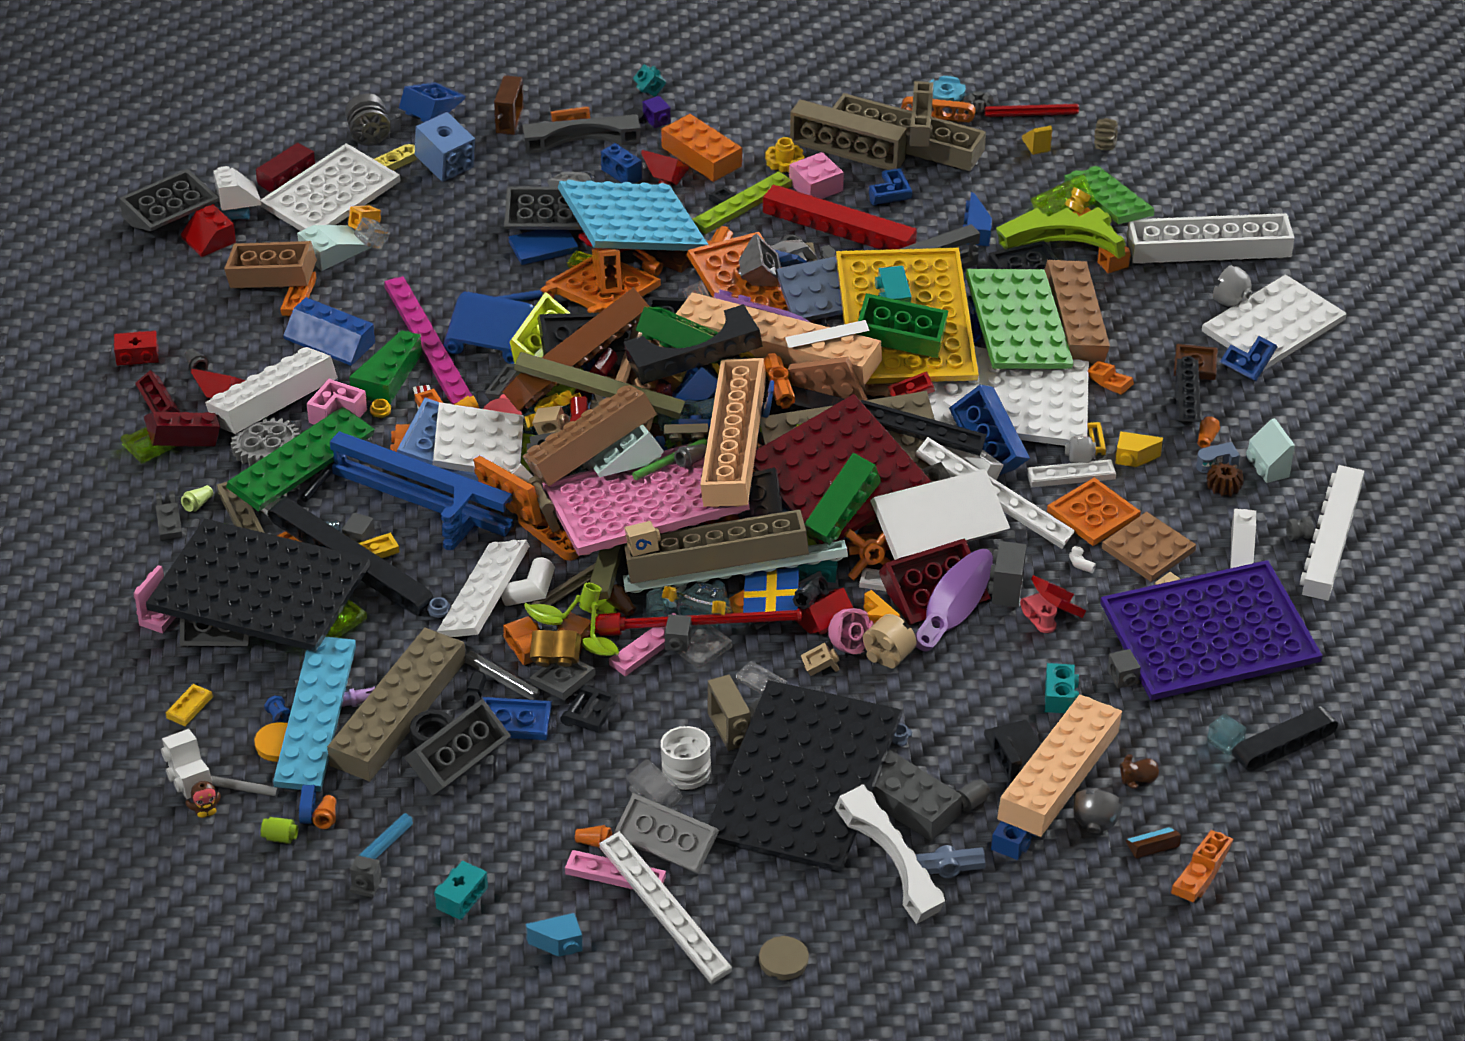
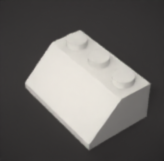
M228 166L213 170L216 193L219 197L222 211L261 205L256 185L251 180Z

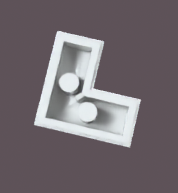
M543 557L534 559L527 579L507 584L501 595L505 606L545 599L555 570L553 563Z

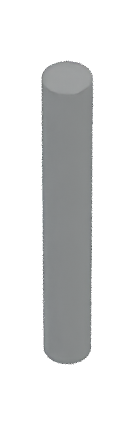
M211 776L214 786L277 797L279 793L278 787Z

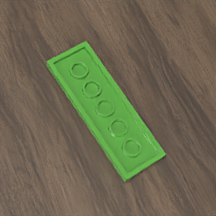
M1092 166L1088 170H1077L1071 174L1064 175L1067 185L1090 195L1089 202L1099 207L1105 213L1107 212L1117 224L1154 216V208L1101 167Z

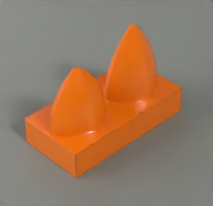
M589 107L551 111L552 122L590 118Z

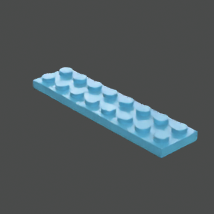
M325 637L316 652L306 650L273 780L274 787L302 790V785H316V791L321 792L329 761L327 746L335 736L356 649V640Z

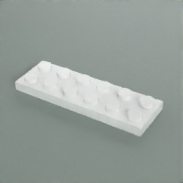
M526 539L489 543L437 632L449 637L479 634L530 547Z

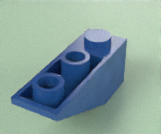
M971 192L970 200H966L963 227L972 224L980 232V241L977 245L990 246L992 217L975 193Z

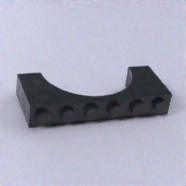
M744 304L724 310L726 321L723 328L714 337L701 344L685 348H665L649 342L644 336L624 341L627 360L641 385L761 348L763 346L760 329Z

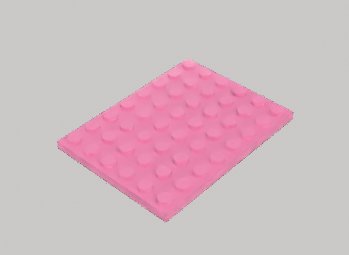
M679 447L664 450L659 459L677 451ZM702 457L688 468L680 467L675 461L637 481L633 478L632 473L643 467L604 477H599L593 469L563 477L551 486L542 483L543 490L548 499L553 502L554 511L578 556L588 555L598 550L610 549L627 543L624 528L627 526L651 521L654 528H658L661 534L668 531L673 532L687 526H695L705 521L717 520L727 515L739 514L750 509L749 502L748 505L739 507H703L700 484L705 457Z

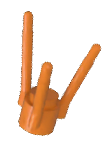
M635 249L640 254L633 252V255L643 261L642 269L644 272L658 277L662 271L663 263L657 261L655 257L650 256L644 250Z

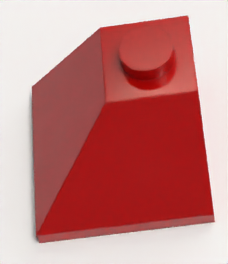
M645 150L641 152L652 176L659 180V184L677 185L689 169L688 165L678 159Z
M191 369V374L203 393L211 399L215 394L223 393L229 390L232 385L245 381L229 375Z

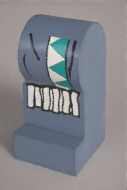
M1232 442L1205 447L1198 451L1196 468L1202 473H1208L1212 465H1218L1219 462L1223 464L1229 462L1230 465H1237L1238 468L1240 455Z

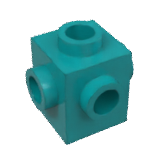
M646 64L633 77L638 84L636 87L641 92H647L654 97L667 83L660 76L661 71L655 66L649 67Z

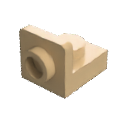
M826 643L801 655L810 676L829 666L835 672L840 670L837 664L840 659L834 648L830 650Z

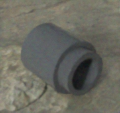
M982 779L973 780L957 791L962 795L961 810L970 812L987 800L990 795V788Z

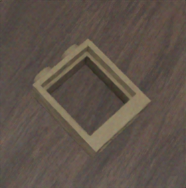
M730 674L708 680V715L727 750L740 748L750 725L751 712Z

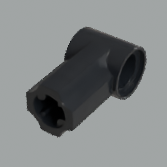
M819 576L801 583L792 599L795 606L803 610L809 608L819 598L828 595L829 586L826 579Z

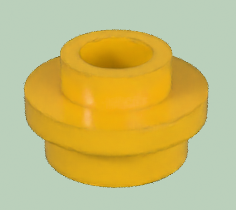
M376 399L370 406V413L378 418L386 417L391 413V405L385 399Z

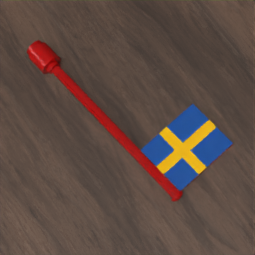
M799 568L776 569L771 572L762 570L756 571L751 575H745L743 613L689 615L691 616V625L798 620L800 622L802 611L798 606H795L792 600L795 591L799 589ZM602 613L596 616L595 634H599V636L622 635V631H626L629 628L666 627L668 617L626 619L621 616V613Z

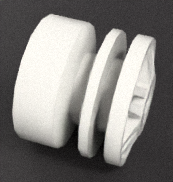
M683 726L671 729L664 734L661 739L662 776L667 784L674 788L686 790L700 787L709 780L711 776L710 738L706 732L699 728Z

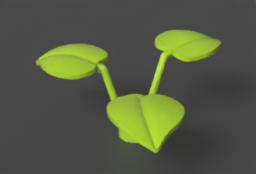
M585 583L581 595H576L575 600L565 613H562L554 606L527 604L525 602L524 607L528 614L538 622L547 625H561L562 619H565L577 603L580 602L579 607L582 610L592 613L591 638L583 639V647L594 654L618 656L619 650L611 640L605 637H596L595 635L596 616L602 613H617L616 608L606 601L607 599L599 600L602 590L600 586L593 583Z

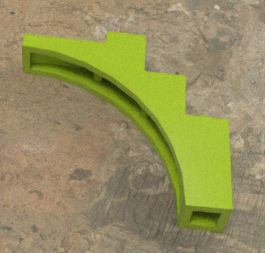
M1067 207L1049 217L1046 213L1043 214L1038 208H1035L996 228L999 244L1004 249L1040 241H1077L1103 248L1118 259L1125 256L1124 247L1126 243L1124 238L1114 232V229L1110 226V223H1112L1110 215L1099 207L1081 216L1073 213Z

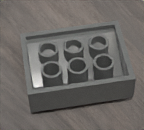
M186 169L119 198L121 215L125 221L132 227L152 231L218 202L219 197L190 170Z
M507 187L504 229L583 230L558 187Z

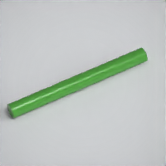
M702 438L688 446L699 444L707 446V440ZM675 452L633 472V478L637 481L675 462Z

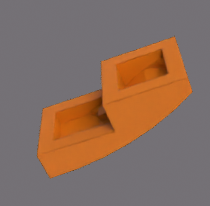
M1097 361L1087 371L1088 376L1096 383L1121 395L1134 385L1133 377L1116 373L1115 365Z

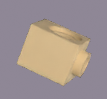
M561 406L538 408L532 423L538 435L551 432L558 433L569 422V418Z

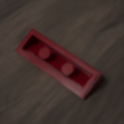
M152 370L148 371L135 383L152 412H180L162 380Z

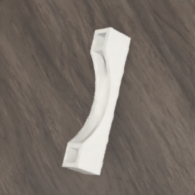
M861 785L839 796L835 809L846 825L871 837L884 848L895 863L902 880L903 906L914 922L918 924L940 912L945 903L942 891L936 888L930 879L928 871L922 868L917 861L914 851L907 847L901 833L892 826L887 813L880 809L873 793L868 791L864 785Z

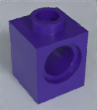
M660 96L643 101V118L653 128L671 123V107Z

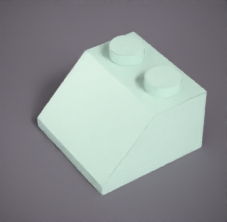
M1274 418L1249 440L1246 456L1248 461L1252 462L1256 468L1258 475L1262 476L1266 483L1290 477L1295 445Z

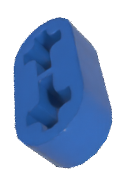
M302 785L299 806L300 824H313L312 814L315 811L316 785Z

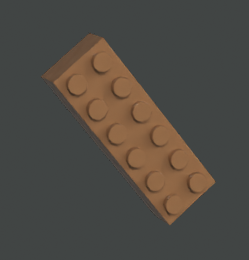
M1047 260L1045 272L1072 359L1089 361V363L1093 364L1097 361L1105 363L1110 344L1087 261Z
M626 385L619 388L617 394L611 398L607 397L601 400L599 406L593 410L589 409L583 412L576 421L565 424L558 433H552L545 438L546 441L540 445H534L527 450L528 453L523 455V458L533 475L539 477L541 482L551 486L657 414L644 392L631 385Z

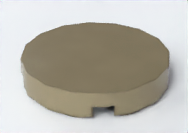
M779 936L766 941L761 947L759 963L766 975L770 977L773 975L778 977L779 980H790L804 973L809 963V953L807 947L796 938Z

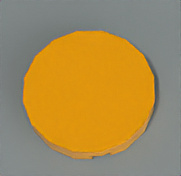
M270 723L256 733L254 739L255 748L261 758L267 761L278 762L288 723Z

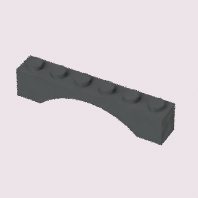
M637 114L522 124L526 154L546 152L559 144L581 139L605 140L620 145L640 143V125Z

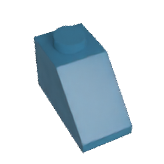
M574 913L526 924L527 942L534 947L558 957L583 951L582 933Z

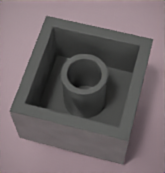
M1000 541L999 549L994 550L992 563H996V565H991L990 578L994 579V581H990L988 594L992 595V604L1019 607L1027 544Z

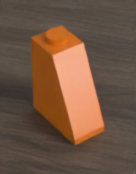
M611 248L592 249L593 270L601 293L622 292L620 251Z

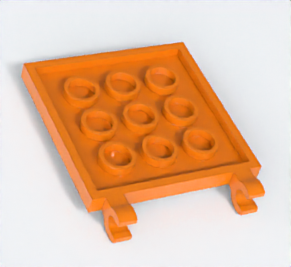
M590 257L546 281V286H543L541 291L546 292L552 298L555 295H560L572 302L588 308L587 312L600 313L633 287L641 297L661 286V279L620 261L622 292L601 293L593 270V259Z

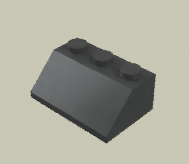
M180 618V646H249L250 635Z

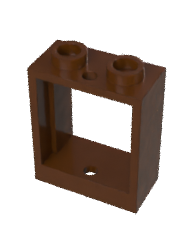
M503 76L494 101L495 129L498 134L515 135L524 110L523 77Z

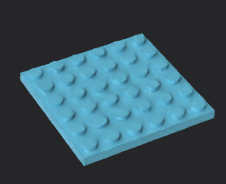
M574 180L559 181L558 189L594 248L688 251L689 249L708 245L670 185L664 183L659 185L649 183L632 184L629 182L613 183L610 181L601 183L590 180L585 182H576Z

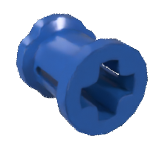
M276 695L266 701L264 708L267 713H271L274 723H288L291 710L284 705V699Z

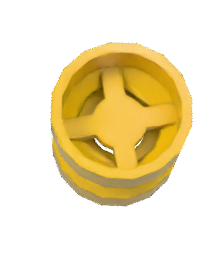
M1074 187L1071 191V198L1067 199L1064 205L1082 214L1084 204L1090 200L1091 196Z

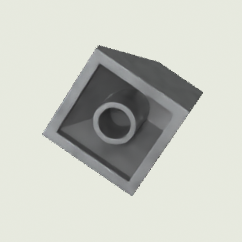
M755 234L739 259V274L743 280H747L752 286L780 287L776 276V269L781 268L779 254L758 234Z

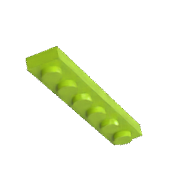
M778 171L692 220L699 231L707 234L763 203V196L773 184L788 189L792 186V180Z

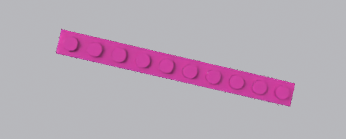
M404 276L384 281L385 289L409 331L421 335L422 354L449 402L454 405L467 395L469 397L472 396Z

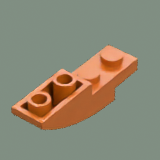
M1211 830L1194 851L1189 865L1173 884L1171 893L1193 903L1197 897L1201 898L1221 867L1233 843V838L1225 836L1221 832Z

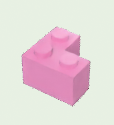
M328 379L307 403L309 423L315 425L341 407L348 409L361 418L367 411L365 390Z

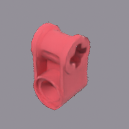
M1040 593L1021 599L1022 612L1036 626L1037 630L1042 633L1055 631L1056 621L1054 618L1057 615L1056 606L1048 602Z

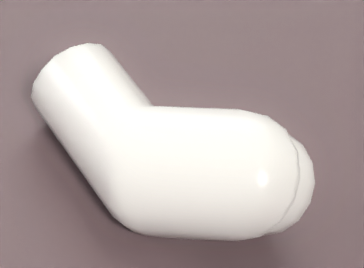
M1074 546L1072 552L1069 553L1073 566L1093 573L1096 563L1085 560L1082 556L1083 548Z

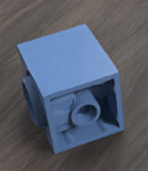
M448 112L416 126L414 155L442 182L474 167L475 138Z

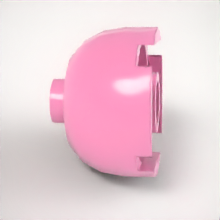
M856 608L843 609L833 616L829 623L828 636L837 650L848 654H861L864 652L862 651L865 649L862 635L874 624L872 620H869L867 616L869 614L866 611Z

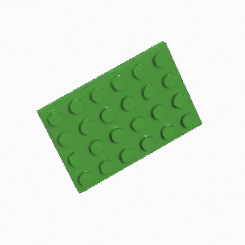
M967 269L965 273L993 369H1072L1074 362L1045 270Z

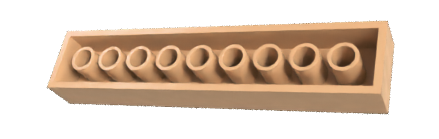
M692 292L676 314L720 332L726 321L724 310L739 306L740 304ZM745 306L760 329L763 347L749 351L755 358H765L770 353H776V355L781 356L783 365L789 366L795 363L848 356L862 386L867 383L882 361L881 341L857 334L789 348L785 337L830 327Z
M764 358L721 360L700 484L703 507H739L748 505L766 384Z

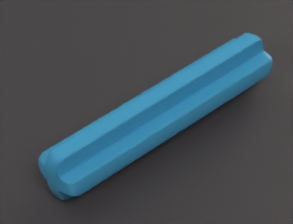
M406 813L401 815L359 856L376 859L413 825V818Z

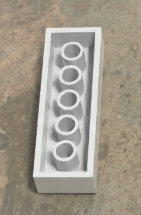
M305 347L298 350V353L293 356L283 358L278 364L266 367L263 372L249 376L246 381L232 385L229 390L215 394L212 399L205 403L209 413H216L220 428L236 434L319 389L328 379H337V374L330 355Z

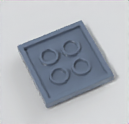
M835 257L776 269V276L789 312L795 313L808 321L843 314Z

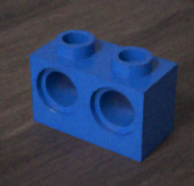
M614 143L601 151V170L621 183L629 182L634 184L642 179V160Z
M1001 821L993 833L991 850L1018 860L1022 852L1026 853L1028 851L1032 836L1036 837L1037 835Z

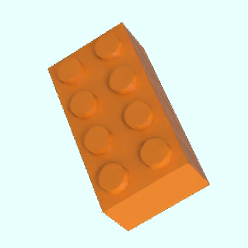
M688 114L661 129L662 148L713 182L742 167V147L692 114Z

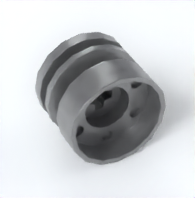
M366 93L352 98L347 103L345 115L351 136L356 142L367 146L376 145L388 136L390 122L381 98Z

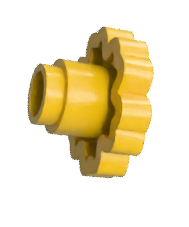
M782 137L778 139L775 147L771 146L765 152L766 165L772 170L779 169L780 172H789V164L804 159L803 149L795 145L791 138Z

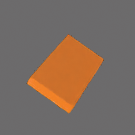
M480 455L473 459L474 471L479 482L512 494V501L506 504V508L511 513L519 515L525 521H529L534 525L543 522L533 485Z

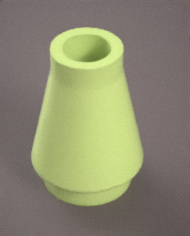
M206 485L202 488L187 491L181 498V504L189 512L197 511L208 499L213 497V490L210 486Z

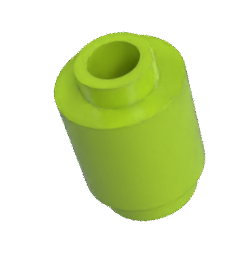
M277 817L263 819L261 837L266 838L267 841L290 844L293 839L297 838L298 825H295L293 819Z

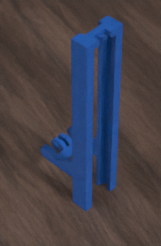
M340 431L330 441V450H333L334 454L333 474L441 513V520L444 522L442 523V536L445 538L443 548L446 550H454L474 526L504 537L514 526L513 519L467 503L471 500L504 512L506 504L512 501V494ZM347 456L454 494V498L348 460Z

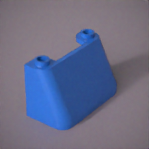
M462 292L456 301L444 340V347L447 353L460 354L465 344L501 350L503 359L508 364H514L510 340L534 306L526 302L472 292Z

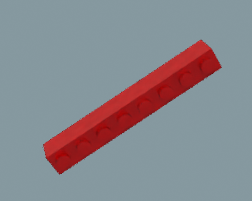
M775 184L763 196V213L880 250L901 249L916 243L917 228Z

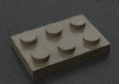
M708 423L664 425V434L671 443H684V439H692L693 442L709 436L710 429Z

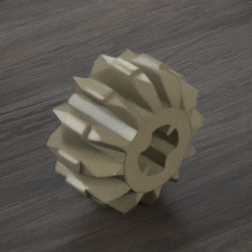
M1104 118L1097 121L1094 136L1096 149L1108 151L1115 148L1118 134L1116 120Z

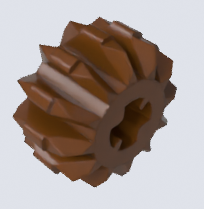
M1219 462L1218 465H1212L1207 473L1208 489L1213 490V494L1219 493L1221 496L1228 495L1231 497L1232 494H1238L1239 490L1242 489L1244 483L1243 473L1241 469L1237 468V465H1230L1229 462L1227 464Z

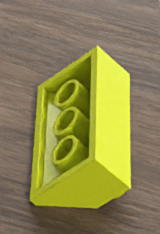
M546 292L510 340L514 364L520 352L540 358L544 356L537 319L539 314L570 313Z

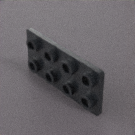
M1027 720L984 730V736L1011 784L1041 744Z

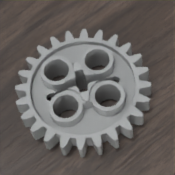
M264 418L263 422L258 421L241 430V432L236 433L235 437H232L231 448L233 456L236 457L237 461L241 460L242 464L248 462L249 466H252L300 434L299 428H296L295 424H290L289 420L283 422L282 418L278 421L272 418L270 421H267Z

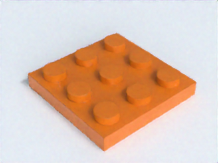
M1095 477L1047 505V512L1075 530L1077 535L1092 546L1134 521L1141 513L1140 510Z

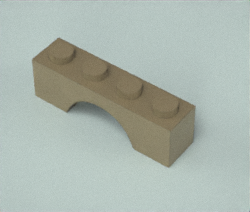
M914 81L909 146L929 147L934 82Z

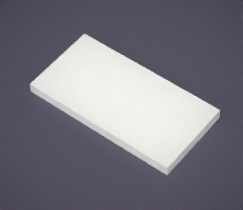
M986 469L888 493L870 500L894 560L965 538L966 542L1007 532L1010 529Z

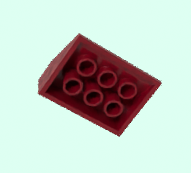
M965 538L887 562L878 572L886 592L909 625L925 621L928 601L938 582L956 563L971 553ZM985 589L979 603L991 599L987 589Z

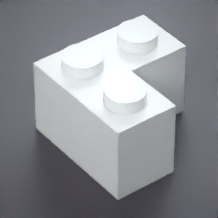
M189 729L162 738L164 748H161V753L165 762L168 761L169 765L166 773L170 782L174 781L177 792H182L186 799L191 798V788L200 781L212 783L209 768L201 759L197 739Z

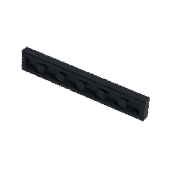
M861 399L863 405L886 430L921 440H926L929 437L940 445L978 456L981 455L987 434Z

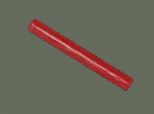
M1078 104L985 107L986 117L1079 114Z

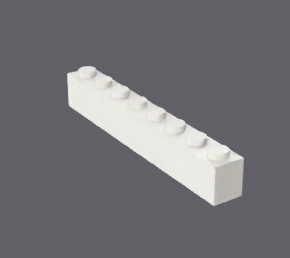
M1339 465L1337 472L1331 475L1329 485L1332 487L1328 486L1325 499L1328 501L1324 500L1321 513L1324 515H1319L1317 527L1320 529H1315L1313 542L1316 543H1311L1308 556H1311V558L1307 557L1304 567L1307 573L1302 572L1301 575L1302 595L1329 601L1362 487L1364 470Z

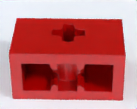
M156 331L114 334L116 366L158 363Z

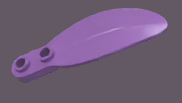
M721 289L719 293H714L713 298L740 305L744 304V306L810 322L795 313L751 302V297L739 295L736 298L731 296L732 292Z
M979 549L968 554L956 563L938 582L928 601L926 619L915 633L916 647L922 651L932 650L945 631L961 624L977 606L990 579L993 555L989 550Z

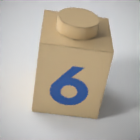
M651 521L624 527L627 546L633 557L659 550L660 532L658 528H654Z

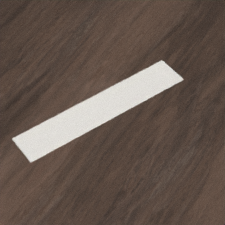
M866 320L789 336L785 337L788 347L792 348L870 330Z

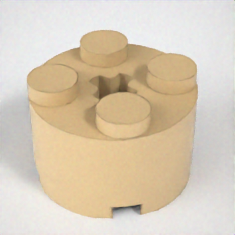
M886 614L862 635L865 648L868 651L866 655L871 662H878L893 669L915 648L916 636L911 628L907 629L903 625L905 622L903 619L893 614Z

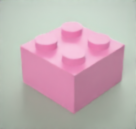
M823 152L789 164V178L792 180V187L798 192L823 199L843 191L844 172Z

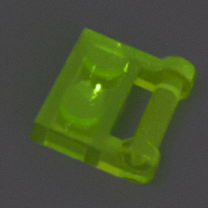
M147 427L130 435L125 434L120 437L124 447L141 464L177 447L152 446L150 437L134 443L149 435Z

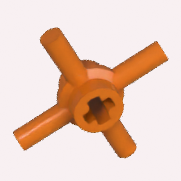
M848 529L844 534L845 537L859 547L861 559L848 574L853 580L858 577L867 564L875 565L880 563L884 565L891 561L885 556L884 544L887 540L883 532L877 539L870 538L867 540L862 539L851 529ZM873 549L875 553L871 554L869 551Z

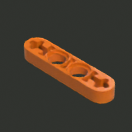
M913 96L903 99L901 109L912 111L908 104H911V107L913 106ZM933 99L932 107L934 110H932L931 117L942 120L970 122L974 119L976 110L974 105L970 103ZM948 107L952 109L953 112L945 113L943 111V108Z
M542 513L543 522L538 525L525 521L517 515L518 523L561 558L572 561L579 557L566 532L560 528L553 533ZM538 526H546V527H547L546 529H542V530L537 529ZM552 537H560V538H561L560 540H557V541L551 540Z

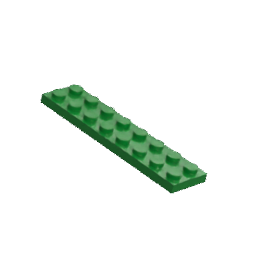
M341 407L227 481L226 488L259 512L334 462L333 450H330V441L339 431L366 441L374 435L375 429L348 409Z

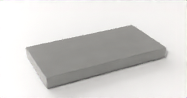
M633 793L613 835L620 831L631 846L699 874L719 830Z

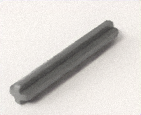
M469 651L465 655V663L529 700L539 698L540 690L473 651Z

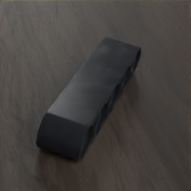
M1319 706L1239 742L1233 748L1232 755L1247 771L1251 772L1329 737L1338 728V722L1323 707Z

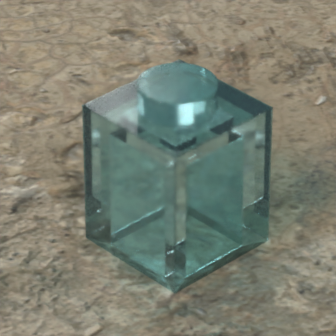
M1224 713L1209 725L1207 742L1230 756L1233 748L1239 742L1245 740L1246 727Z

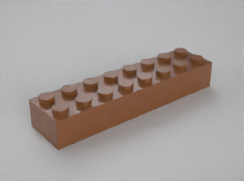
M633 287L541 358L580 369L583 364H587L595 358L596 354L602 353L613 341L616 342L627 330L633 329L639 322L643 308L650 306ZM520 373L504 389L503 393L515 408L520 411L524 407L527 409L532 407L539 398L545 397L552 391V388L560 384L526 373Z

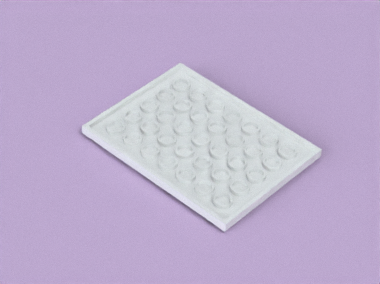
M974 346L979 373L978 380L932 382L935 392L928 394L935 420L957 426L949 407L981 384L994 387L1021 440L1065 446V443H1070L1072 436H1087V371L1089 369V361L1073 359L1072 369H993L987 348Z

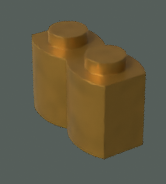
M535 630L532 632L530 658L538 666L546 667L550 663H558L560 666L569 667L579 661L581 636L577 631Z

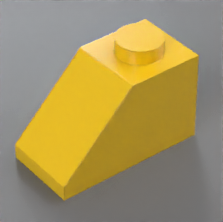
M1120 431L1115 464L1138 467L1161 457L1163 438Z

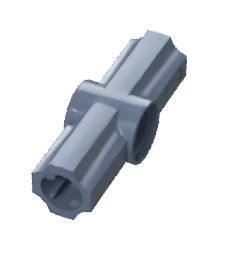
M945 845L937 848L933 853L915 854L922 868H925L929 874L939 873L943 878H952L960 871L985 869V854L982 847L955 850L953 846Z

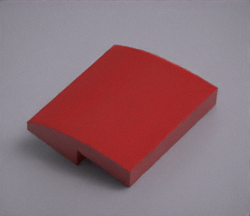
M1035 575L1032 576L1031 580L1034 586L1048 602L1078 617H1084L1086 610L1071 603L1073 593Z

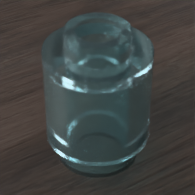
M653 589L646 595V613L649 618L667 617L669 614V599L662 598V589Z

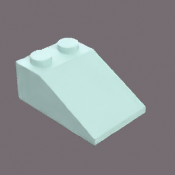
M313 225L297 233L298 241L312 242L317 259L315 266L321 271L372 248L367 240L348 225Z
M642 424L595 455L589 462L597 475L604 477L647 466L657 461L664 450Z

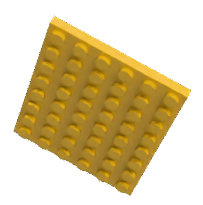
M959 248L836 251L844 324L858 322L866 293L879 296L880 291L875 288V277H878L879 268L904 266L912 296L911 303L948 311L946 329L938 358L881 346L882 361L866 384L898 383L926 371L932 382L978 380L979 373Z

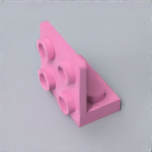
M158 565L148 574L146 580L136 588L134 598L139 626L163 634L176 617L150 611L146 608V602L164 578L163 567Z

